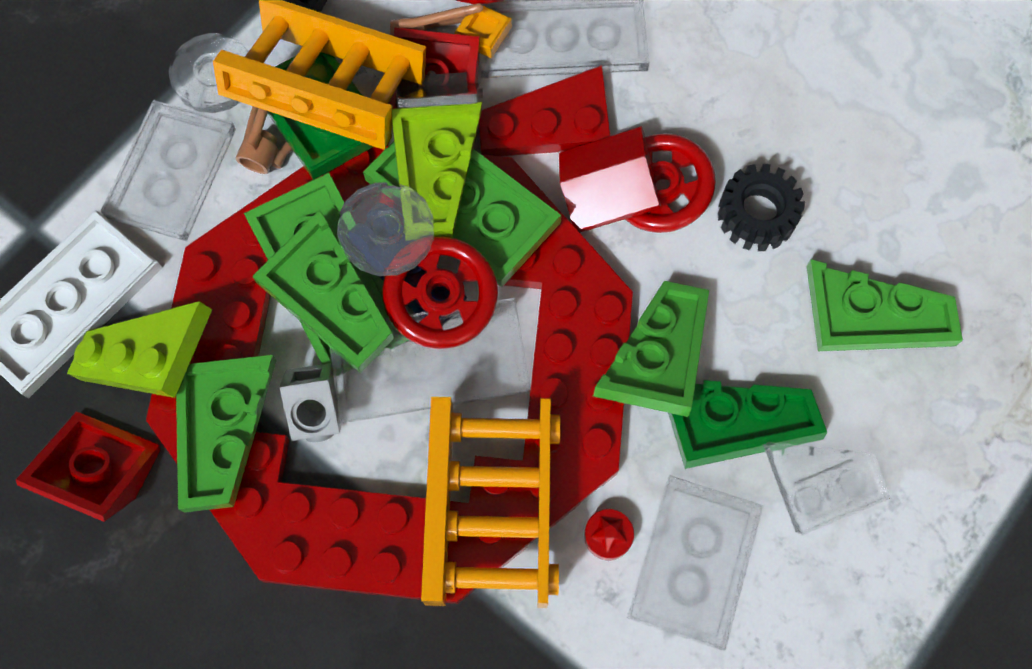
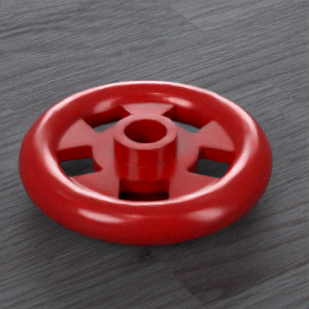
M670 133L646 136L655 182L667 180L670 182V186L664 190L657 189L661 209L625 220L634 227L653 233H667L680 230L696 221L708 208L713 198L716 184L713 164L709 156L698 144L684 136ZM653 152H672V162L657 161L653 163ZM693 165L698 180L684 183V176L680 169ZM681 194L684 195L689 203L679 211L673 212L667 204L674 202Z
M428 237L410 244L392 261L383 283L384 307L394 327L410 341L434 349L457 347L477 337L491 321L498 300L496 277L487 259L470 244L452 237ZM440 255L460 260L458 272L454 273L448 269L437 268ZM415 264L427 271L419 280L417 287H413L404 281L407 273ZM477 281L479 288L478 301H464L465 290L463 282ZM437 286H443L449 290L450 295L444 301H437L431 295L432 290ZM415 299L418 300L422 309L428 313L419 322H416L405 308ZM455 311H459L463 323L454 328L443 330L439 317L448 316Z

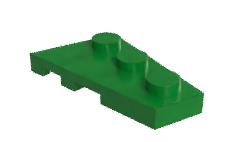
M703 380V384L695 383L692 408L688 417L668 413L685 469L824 440L827 434V429L812 389L753 384L751 388L721 386V381Z

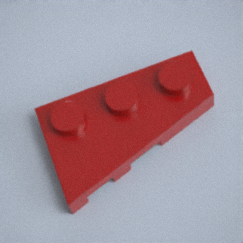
M602 65L483 109L479 120L481 155L514 156L563 152L609 137L610 129Z

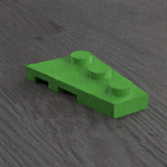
M321 210L253 275L254 280L259 286L359 373L394 339L390 328L358 277Z
M812 259L806 266L818 352L954 347L963 341L954 296L900 282L897 285L869 279V274L854 270L846 273L826 267L827 263Z
M664 281L640 317L633 333L616 354L611 367L597 383L593 397L688 417L693 403L709 290Z
M273 355L189 364L176 394L178 509L185 513L234 507L277 361Z

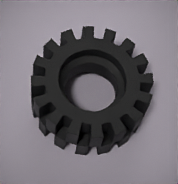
M755 164L748 165L745 173L741 169L734 173L733 179H729L718 205L720 207L717 213L718 221L723 220L720 228L724 234L730 230L732 231L729 240L734 244L740 238L745 240L743 249L750 250L753 243L758 244V252L766 251L769 244H771L772 249L779 247L783 240L786 242L791 237L802 217L801 214L805 207V201H800L804 195L802 188L793 190L797 180L793 176L784 180L782 177L786 170L780 167L773 174L770 173L771 164H763L759 172H757ZM750 196H762L769 199L776 206V216L770 220H759L752 217L744 208L745 199Z

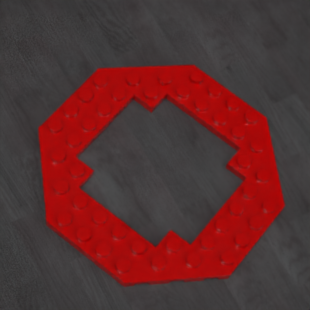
M372 147L327 172L333 179L356 226L364 225L368 221L367 215L377 205L381 204L393 211L397 217L398 225L404 230L402 209L369 184L363 174V171L384 151L383 149ZM483 155L561 214V223L504 285L541 289L527 419H540L541 399H551L550 414L560 415V444H550L549 528L551 529L577 508L582 501L618 474L624 403L593 397L597 383L611 367L623 343H626L629 339L633 291L512 157ZM304 166L185 247L171 309L198 301L212 309L190 364L259 356L271 295L256 283L253 275L268 259L244 213L313 181ZM152 394L146 421L177 464L176 396L172 398ZM255 432L234 507L211 509L210 511L257 578L266 583L421 600L426 498L282 483L289 438L286 435ZM525 439L523 460L475 455L474 466L539 468L540 439ZM471 486L469 503L450 501V511H458L459 516L538 517L539 488ZM458 536L457 541H449L448 562H456L457 567L503 568L537 538ZM456 588L455 593H446V603L459 604L474 589Z

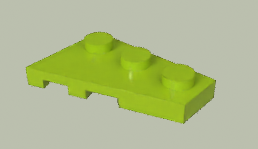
M482 102L392 109V126L406 242L435 236L453 238L481 116Z
M198 301L86 331L83 340L75 349L74 359L67 374L85 382L175 398L212 309Z

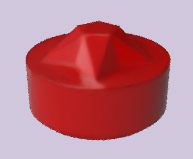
M614 509L600 510L592 515L586 524L584 531L585 544L588 550L599 559L607 561L619 559L628 552L633 543L634 529L632 523L620 511Z

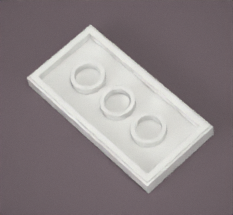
M96 209L0 299V375L29 399L74 355L75 349L83 340L86 331L101 328L162 269V266Z

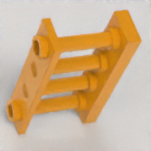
M259 0L262 34L246 56L243 57L221 49L213 60L218 95L385 150L392 138V105L388 104L402 79L422 85L425 80L426 46L283 0ZM280 39L302 46L287 70L264 64ZM321 52L343 59L328 84L305 77ZM361 65L384 73L370 98L346 90Z
M431 397L421 601L426 606H446V593H455L456 588L537 590V608L548 607V595L558 596L559 564H549L550 444H560V415L550 414L551 399H541L540 419L462 418V413H454L451 397ZM462 437L540 439L539 468L460 466V461H452L453 442H461ZM460 486L539 488L538 517L459 516L458 511H450L451 491H459ZM458 536L538 538V569L457 567L456 562H448L449 541H457Z

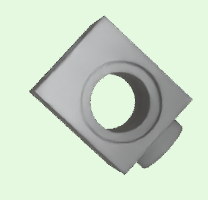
M333 363L286 370L279 389L291 441L306 439L308 442H321L331 438L334 434H340L344 412ZM316 400L325 409L317 412L311 411L302 402Z

